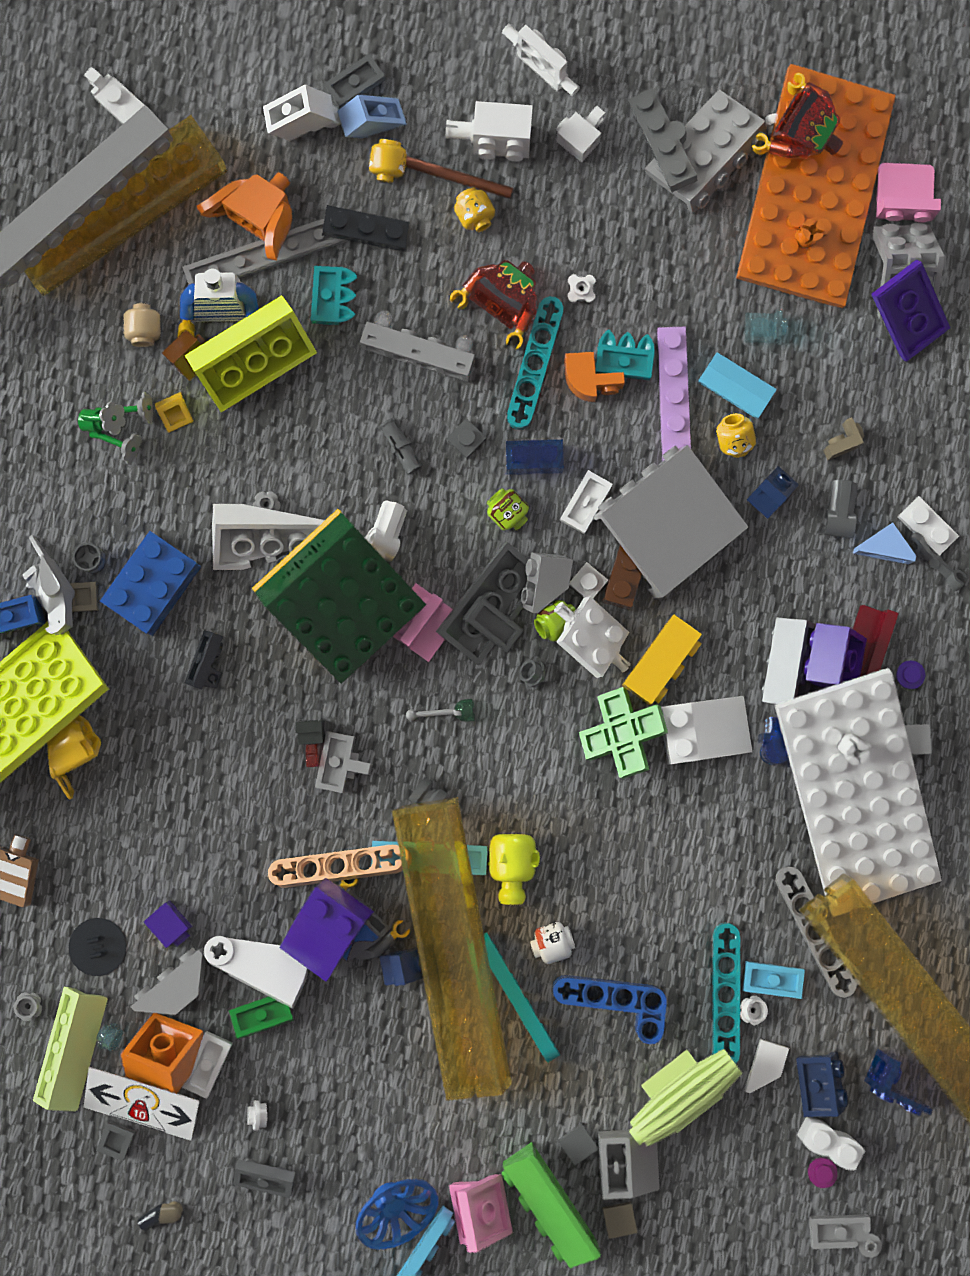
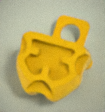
M80 715L47 742L50 775L52 779H56L69 800L73 798L75 791L65 773L97 757L101 746L100 738L94 733L91 724ZM62 779L65 781L68 789L65 787Z

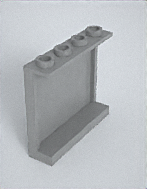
M688 445L679 449L677 446L669 449L662 455L665 460L658 465L652 463L641 472L643 477L636 483L634 480H631L619 489L622 494L615 500L610 497L598 506L600 512L593 516L595 520L601 519L649 582L651 587L648 591L654 599L667 595L748 528L747 524Z

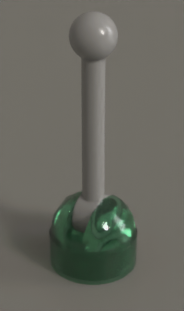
M473 698L463 699L456 703L454 709L419 712L410 709L406 712V718L413 721L416 717L454 714L460 721L471 722L475 721V713H473L474 701Z

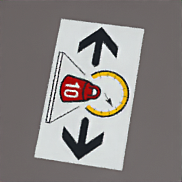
M89 1067L84 1108L192 1140L199 1104L198 1100Z

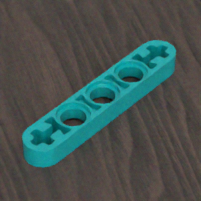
M546 297L541 300L538 306L513 391L507 420L511 427L518 430L527 428L532 421L563 315L562 302L556 297ZM550 304H554L555 310L559 311L551 316L550 324H556L555 327L547 323H538L539 320L545 322L547 311L543 307L547 308ZM540 330H546L550 333L551 339L546 344H540L536 341L535 334ZM533 356L541 358L543 361L542 368L537 371L531 370L527 365L528 359ZM524 383H531L534 385L536 392L531 397H524L519 391L520 386ZM516 399L523 403H533L532 407L525 406L524 415L528 418L527 420L522 419L521 423H516V418L512 416V413H518L520 403H515Z
M725 922L716 926L713 932L712 1053L715 1054L724 1049V1041H718V1036L725 1038L735 1036L734 1041L728 1040V1047L731 1051H734V1055H731L730 1058L736 1064L740 1057V932L737 927ZM724 928H729V932L734 934V939H729V949L735 948L734 954L730 952L718 953L719 947L724 949V940L719 938V933H724ZM723 957H730L734 961V968L729 973H722L719 970L718 964ZM724 986H729L734 990L733 999L726 1003L720 1001L718 997L719 990ZM726 1015L731 1016L734 1020L733 1028L727 1032L721 1031L718 1027L719 1019Z
M486 932L476 938L475 942L547 1063L559 1057L558 1049L543 1024L538 1020L530 1002L523 995L518 982L507 968L505 960L490 935Z

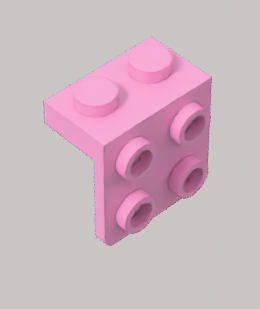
M882 163L879 165L877 171L876 219L929 222L936 217L941 210V199H934L933 166Z

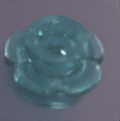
M112 1023L109 1026L104 1025L98 1032L99 1049L104 1048L108 1051H113L118 1046L123 1037V1031L117 1028L116 1023Z

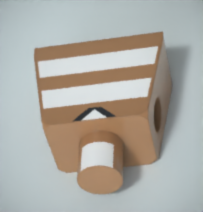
M14 834L9 849L0 847V900L20 907L30 906L39 859L26 855L31 839Z

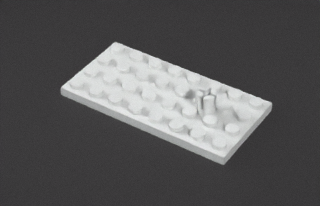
M887 668L776 704L779 723L830 914L836 916L942 881L892 672Z

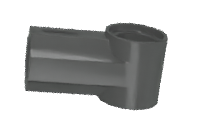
M849 480L832 481L829 507L824 516L827 522L826 529H823V535L853 538L857 522L854 508L858 483Z

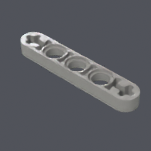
M782 867L776 874V884L830 990L839 997L851 996L856 990V979L802 873L794 867ZM784 873L795 874L797 878L793 880V883L798 890L803 887L804 892L795 893L789 898L788 893H793L790 885H783ZM800 897H805L810 902L809 910L803 914L795 910V902ZM814 923H819L823 927V935L819 939H811L808 935V928ZM828 949L834 950L837 956L835 963L830 966L824 965L821 960L822 953ZM841 965L844 967V970H838L841 977L850 981L846 984V991H843L841 988L836 989L835 985L839 981L834 973L830 977L828 975L829 971H835Z

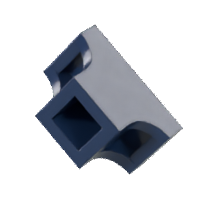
M777 466L749 496L747 501L768 519L799 484Z
M432 944L399 950L379 957L385 986L393 984L395 986L406 985L437 973Z

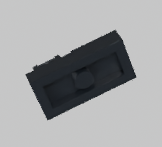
M203 631L184 682L185 684L201 690L203 686L215 689L218 687L222 672L211 667V664L221 654L223 636L210 631Z

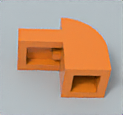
M594 352L565 354L566 382L572 393L578 398L589 402H596L597 391L601 390L602 395H613L618 393V389H623L625 384L624 372L595 374Z

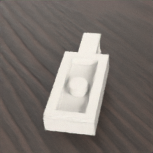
M92 67L84 74L89 83L94 86L91 93L95 96L96 100L122 124L144 106L140 100L109 74L103 78Z

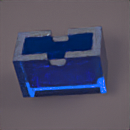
M563 439L506 441V475L563 473Z

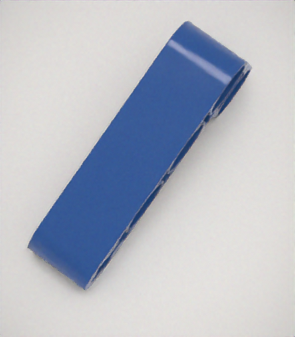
M561 975L553 983V994L556 1000L562 1004L636 1013L635 1031L641 1041L646 1044H655L663 1036L667 1000L665 994L657 986L571 975ZM568 982L570 988L579 990L578 984L582 983V999H577L579 996L577 992H568L567 997H564L558 988L563 987L564 983ZM591 986H600L602 988V995L599 999L591 1000L587 997V990ZM621 989H627L631 992L630 1000L626 1003H618L616 1001L617 992ZM649 993H658L660 1000L656 1006L649 1007L645 1005V997ZM647 1022H653L657 1027L656 1032L651 1036L642 1034V1026Z

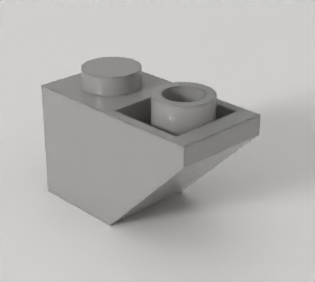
M531 552V557L528 559L525 569L527 583L521 594L523 608L532 613H539L569 588L573 560L562 555Z

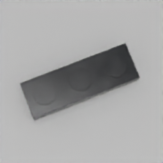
M327 205L322 236L405 251L409 221Z

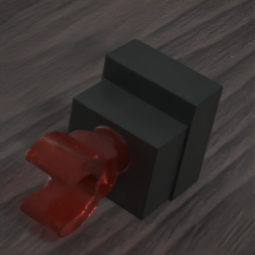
M324 719L295 722L296 734L298 733V745L306 744V767L319 766L317 743H324Z

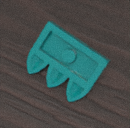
M314 266L311 307L312 324L340 325V322L348 321L355 316L351 309L341 305L356 297L352 290L342 286L357 279V275L353 271L344 267Z
M607 330L599 340L595 374L624 372V378L651 380L654 359V344L651 337L646 334L638 343L637 348H635L634 339L627 332L621 337L618 346H616L613 333Z

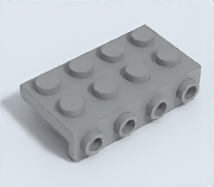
M720 89L685 125L687 138L682 146L697 174L698 181L671 192L655 158L644 168L645 173L654 181L685 202L688 211L693 214L699 208L702 209L708 204L711 195L717 188L721 189L726 185L729 175L736 168L740 169L746 163L748 155L753 151L752 145L761 147L764 144V141L756 139V135L762 133L767 136L765 120Z

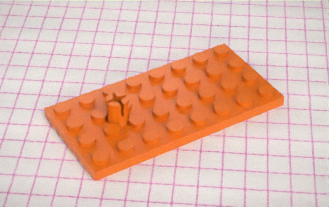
M794 64L789 65L770 142L790 147L791 151L789 154L773 150L767 151L736 279L840 308L845 307L896 95ZM797 73L804 75L806 84L824 94L821 100L817 99L811 105L813 108L807 110L801 122L804 125H809L811 118L808 113L810 111L814 113V117L820 119V117L823 119V116L819 114L820 110H824L825 115L831 117L832 112L837 117L838 122L829 136L837 143L832 153L823 147L820 150L813 148L814 144L809 152L800 151L799 148L802 146L799 142H793V138L787 135V130L782 141L775 138L778 128L783 122L785 112L792 107L794 101L800 95L805 100L810 96L804 92L800 95H792L788 92V82H791L793 85H800L794 81V75ZM800 127L795 134V137L798 139L805 136Z

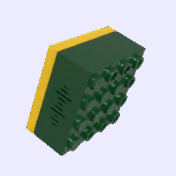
M338 509L252 588L264 607L341 684L426 606V603Z

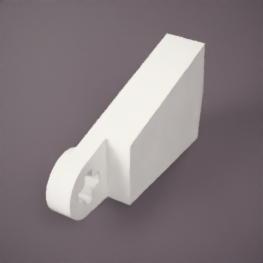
M216 936L211 938L204 948L205 958L212 966L292 1009L305 985L309 970L279 948L280 945ZM220 944H223V948L227 952L226 956L221 955L219 959H215L212 949L218 948Z

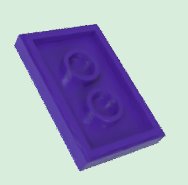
M919 260L912 262L871 294L900 357L906 362L950 329V325L924 265Z

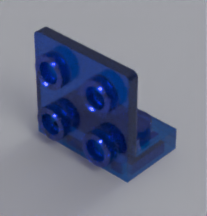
M877 1049L864 1079L871 1086L869 1091L891 1104L896 1099L897 1104L915 1115L921 1116L922 1112L931 1115L933 1109L921 1100L892 1087L900 1079L902 1073L900 1066L902 1062L890 1054Z

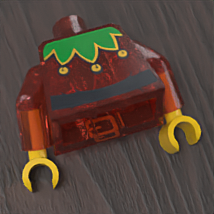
M797 73L794 75V81L800 85H793L791 82H788V92L795 96L770 136L774 140L772 142L768 141V137L762 133L756 135L757 140L765 142L762 147L752 145L753 151L756 154L761 155L769 150L770 154L784 158L806 159L809 156L820 154L823 149L834 155L842 147L843 141L833 134L840 123V117L835 113L836 109L829 92L811 82L806 84L804 75Z
M504 260L498 265L491 264L478 267L462 285L464 288L461 291L456 290L452 292L450 301L453 302L456 297L463 296V301L457 308L464 309L468 305L467 296L470 294V300L512 330L515 326L516 330L507 336L506 344H508L511 337H518L520 343L516 347L517 350L522 346L523 333L528 331L537 314L538 297L534 292L537 283L531 278L534 274V268L525 261L516 267L508 260Z

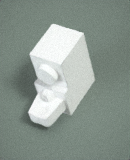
M303 85L263 107L268 133L289 141L309 131L315 132L323 127L334 128L341 125L337 112L339 109L333 106L331 95L308 85Z

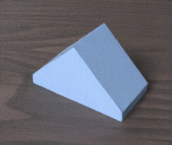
M894 523L886 526L854 548L853 553L904 564H911L916 560L915 553Z

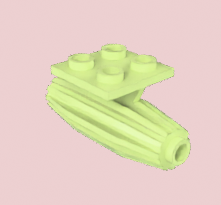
M724 1049L698 1063L688 1050H685L641 1085L651 1099L630 1121L633 1128L629 1132L639 1145L645 1143L648 1147L675 1132H680L723 1098L722 1095L739 1078L742 1072Z

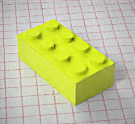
M280 296L189 352L185 357L220 412H223L312 357L317 351L294 311L283 296Z

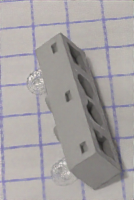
M387 310L378 312L374 323L366 322L360 340L361 349L467 382L469 381L475 362V355L471 354L473 340L470 336H460L456 341L455 348L445 346L444 342L437 338L428 337V340L419 338L417 333L411 330L401 329V332L390 329L393 316Z

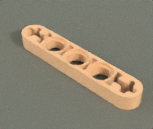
M385 845L280 859L270 865L268 877L275 885L281 888L318 884L325 878L334 882L395 874L406 868L408 856L397 845ZM393 852L400 857L393 866L388 861L380 862L378 854H380L382 859L392 858ZM365 855H370L373 859L372 866L368 870H361L359 868V860ZM336 859H343L345 863L344 870L339 874H333L331 864ZM311 862L315 863L317 872L313 877L306 878L303 873L305 865ZM281 867L290 872L296 871L297 876L286 874L282 880L276 875L281 872Z

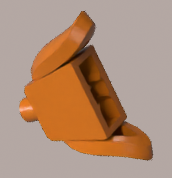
M279 172L276 173L270 182L259 175H253L249 179L236 180L224 186L210 198L198 204L197 209L204 217H219L227 214L229 219L265 241L267 259L277 261L280 249L287 238L292 223V209L287 195L284 193L290 182Z

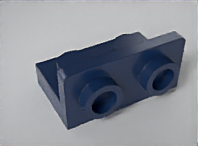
M831 1052L828 1055L798 1056L796 1060L804 1117L839 1116L845 1111V1107L848 1106V1094L846 1089L842 1088L841 1078L844 1077V1064L842 1060H839L838 1052Z

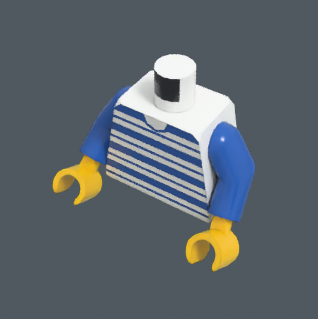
M209 269L205 273L196 274L195 283L189 284L180 296V319L183 320L178 326V337L185 330L195 337V326L191 322L192 319L195 322L243 320L259 310L255 291L241 283L235 273H220L216 269Z

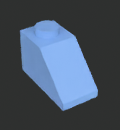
M357 95L337 111L345 137L365 138L406 125L398 98Z

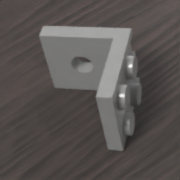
M913 223L906 226L885 224L880 227H874L873 240L884 263L881 286L912 262L919 260L923 263L938 298L945 256L930 225ZM877 310V311H878V318H879V319H882V316H881L879 310Z

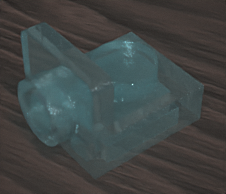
M776 310L774 314H745L744 342L779 343L782 336L786 335L787 319L783 318V310Z

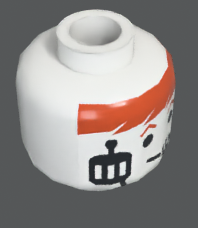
M560 922L537 928L534 934L535 940L530 941L535 958L541 957L546 964H552L569 958L572 953L571 949L575 948L569 927H564Z

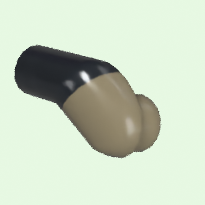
M176 1201L169 1204H160L138 1219V1225L142 1230L146 1231L156 1224L175 1223L181 1218L182 1205Z

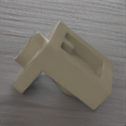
M852 417L846 419L842 424L847 437L845 438L844 434H841L828 441L829 445L823 450L827 461L853 451L864 443L862 440L864 438L863 430L859 423L854 422Z

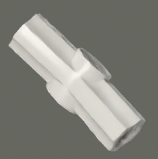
M390 501L382 503L376 523L365 537L387 562L392 561L399 550L400 539H398L407 513L403 505Z

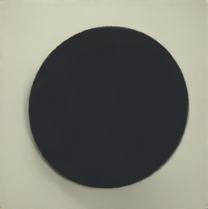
M104 918L86 920L75 928L70 937L69 955L76 968L87 975L103 976L109 974L124 959L126 953L125 936L121 929L110 920Z

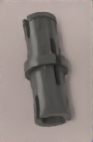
M391 418L383 422L379 427L391 445L390 450L392 454H396L406 474L409 475L421 469L423 465L411 447L412 442L409 438L406 439L396 419Z

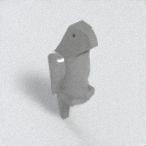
M31 535L29 539L41 561L40 564L33 565L22 575L27 581L26 587L35 589L39 603L48 612L49 627L45 628L46 631L54 635L64 634L73 627L72 599L74 598L75 590L54 559L50 558L36 537Z

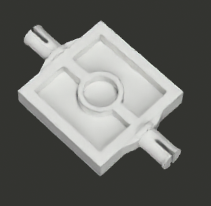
M508 24L503 29L502 34L514 43L513 45L517 49V56L556 91L563 87L571 96L577 93L579 86L566 74L567 61L565 55L557 48L552 49L538 30L534 29L532 31L525 25L518 32L511 24Z
M591 597L584 598L579 607L573 612L563 602L556 606L554 612L566 621L564 631L557 643L596 678L603 677L611 663L618 667L621 672H625L629 668L630 662L619 654L629 631Z

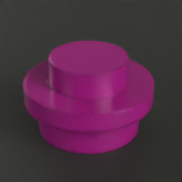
M817 1158L809 1165L808 1177L816 1187L828 1188L837 1180V1167L827 1158Z

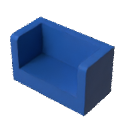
M34 595L0 603V634L33 625L43 626L46 623L42 606Z

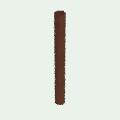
M406 157V168L505 198H511L512 187L413 157Z

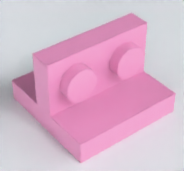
M415 583L412 589L426 603V606L393 637L427 662H430L445 641L436 631L453 609L443 603L440 597L434 593H429Z
M502 1174L491 1175L480 1181L455 1182L449 1185L460 1244H467L468 1252H479L513 1233Z

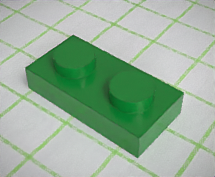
M270 996L229 1010L238 1040L294 1021L290 1007Z

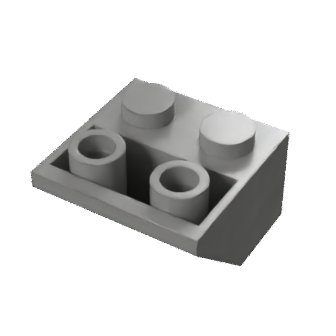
M629 1130L598 1131L600 1184L603 1199L635 1198L660 1190L657 1142L649 1147L645 1143L639 1145Z

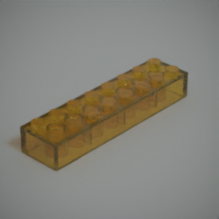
M192 115L169 129L173 141L164 153L153 157L144 171L135 173L128 179L127 185L121 191L114 192L106 199V203L102 208L97 211L93 210L85 217L84 223L79 228L70 230L57 247L50 248L42 255V259L37 265L28 267L24 271L35 288L43 296L228 172L223 159Z

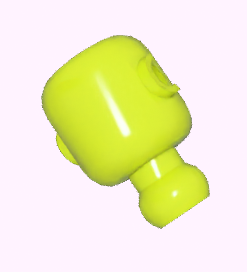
M498 834L490 841L489 862L487 865L489 866L491 877L495 881L502 882V888L498 894L501 904L520 905L526 899L525 892L522 889L523 882L530 881L534 877L535 868L538 867L540 862V855L538 850H536L535 841L529 835Z

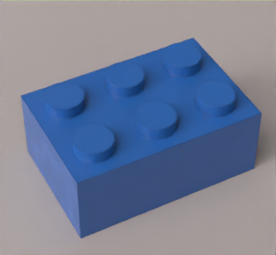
M149 531L100 602L146 634L153 636L202 566Z

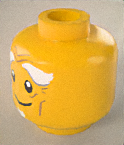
M380 139L379 143L374 144L371 148L369 171L377 175V181L393 183L394 178H400L404 175L407 157L406 150L401 147V143L398 141Z
M469 188L461 192L456 198L457 202L454 205V210L463 228L467 230L476 229L477 232H482L491 226L490 221L495 216V208L487 193L483 190H476V188Z
M741 414L727 415L717 426L719 446L726 455L735 458L744 457L756 445L753 423L749 418Z

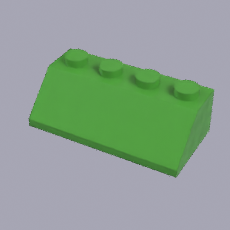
M532 1142L503 1161L504 1171L501 1173L505 1181L511 1188L514 1185L521 1194L518 1197L521 1205L527 1213L532 1210L538 1219L534 1222L543 1237L549 1236L554 1244L551 1246V1249L560 1263L565 1260L569 1268L601 1256L597 1239Z

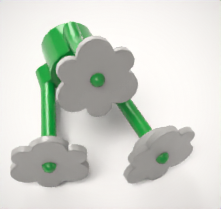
M142 392V398L138 400L137 406L123 407L121 404L108 402L106 408L96 407L95 410L82 409L78 416L79 428L82 431L89 432L91 438L101 439L121 447L122 460L126 464H131L140 449L142 437L133 433L130 439L127 438L123 442L103 434L101 431H109L112 435H118L121 427L126 422L123 417L124 413L138 412L139 416L148 425L152 424V397L147 392Z

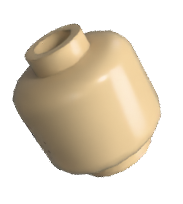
M134 304L133 309H129L124 313V337L131 341V345L136 347L153 346L154 342L161 336L160 314L156 310L150 309L149 304Z

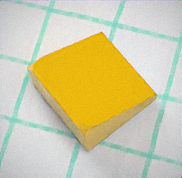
M181 392L155 403L156 410L168 433L194 422Z

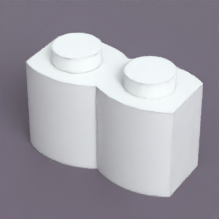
M806 1117L797 1134L799 1139L811 1151L819 1155L829 1156L838 1166L848 1170H856L865 1152L862 1146L850 1135L842 1131L833 1130L827 1123L816 1117Z

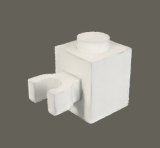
M596 106L586 120L577 112L570 119L565 117L556 129L558 132L556 142L582 163L600 142L601 132L597 128L604 121L603 116L605 112Z

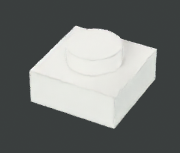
M586 562L570 581L569 586L584 598L591 597L593 599L608 582V579Z

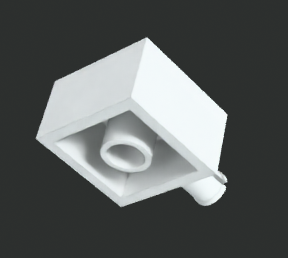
M476 101L475 116L472 122L447 120L446 139L471 140V143H473V154H479L478 156L482 159L490 160L494 159L495 156H506V159L509 161H522L523 158H529L533 105Z

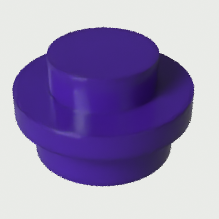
M905 661L898 666L896 679L902 687L915 689L924 682L925 670L916 661Z

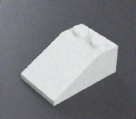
M744 696L661 707L668 734L663 735L667 764L752 752Z

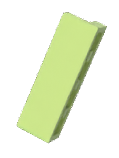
M71 987L63 988L33 1099L34 1102L45 1109L60 1111L78 1110L106 1008L107 997L85 994Z

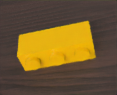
M672 615L622 686L648 705H651L654 701L659 703L668 691L664 686L670 678L676 680L685 668L681 664L687 655L692 657L702 643L698 639L702 634L676 615Z

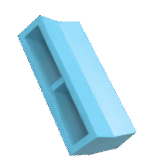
M716 352L698 383L756 419L759 418L777 390Z

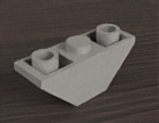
M202 947L197 951L191 948L179 958L182 962L181 965L175 970L170 966L157 977L160 982L152 989L148 985L134 996L137 1001L130 1007L134 1011L172 1015L180 1012L203 991L206 961L204 948Z

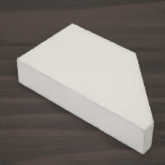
M763 1039L759 1040L745 1092L752 1093L781 1077L789 1051L788 1047Z

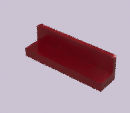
M865 605L859 607L852 629L867 638L860 677L880 671L898 618V612L889 609L880 611Z

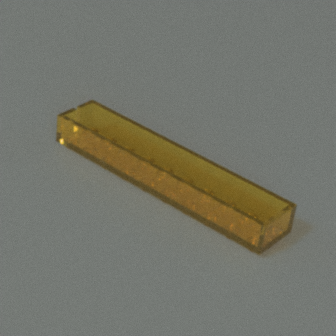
M458 797L403 805L392 810L446 1101L472 1098L475 1094L477 1098L502 1095L511 1086L512 1082Z
M843 873L824 889L827 895L817 894L801 907L799 911L970 1126V1026L855 880Z

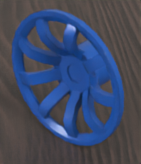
M407 1179L381 1185L358 1215L356 1233L361 1243L372 1249H389L410 1241L428 1226L437 1211L438 1195L435 1188L430 1183L419 1179ZM406 1186V1190L403 1193L400 1187ZM415 1186L425 1189L420 1195L412 1196ZM430 1196V1205L419 1206L415 1204L423 1202ZM375 1204L377 1209L371 1208V1206ZM407 1211L421 1215L426 1214L421 1223H418ZM365 1215L375 1217L371 1224L363 1226ZM398 1218H401L413 1230L401 1236ZM390 1222L393 1233V1239L390 1241H382L386 1235L388 1223ZM380 1225L378 1233L373 1239L365 1235L373 1232Z

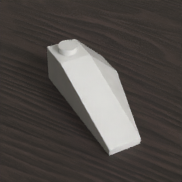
M213 504V570H243L251 568V560L266 557L267 563L277 561L276 555L286 551L292 552L325 520L244 504Z

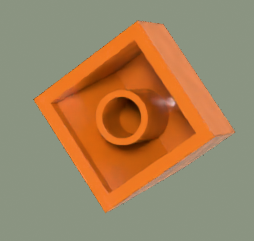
M153 1013L121 1053L125 1076L140 1083L177 1094L192 1074L204 1035L203 1031L158 1013Z

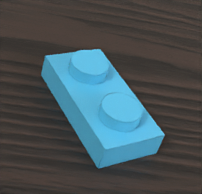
M745 961L742 990L745 992L802 999L805 969Z

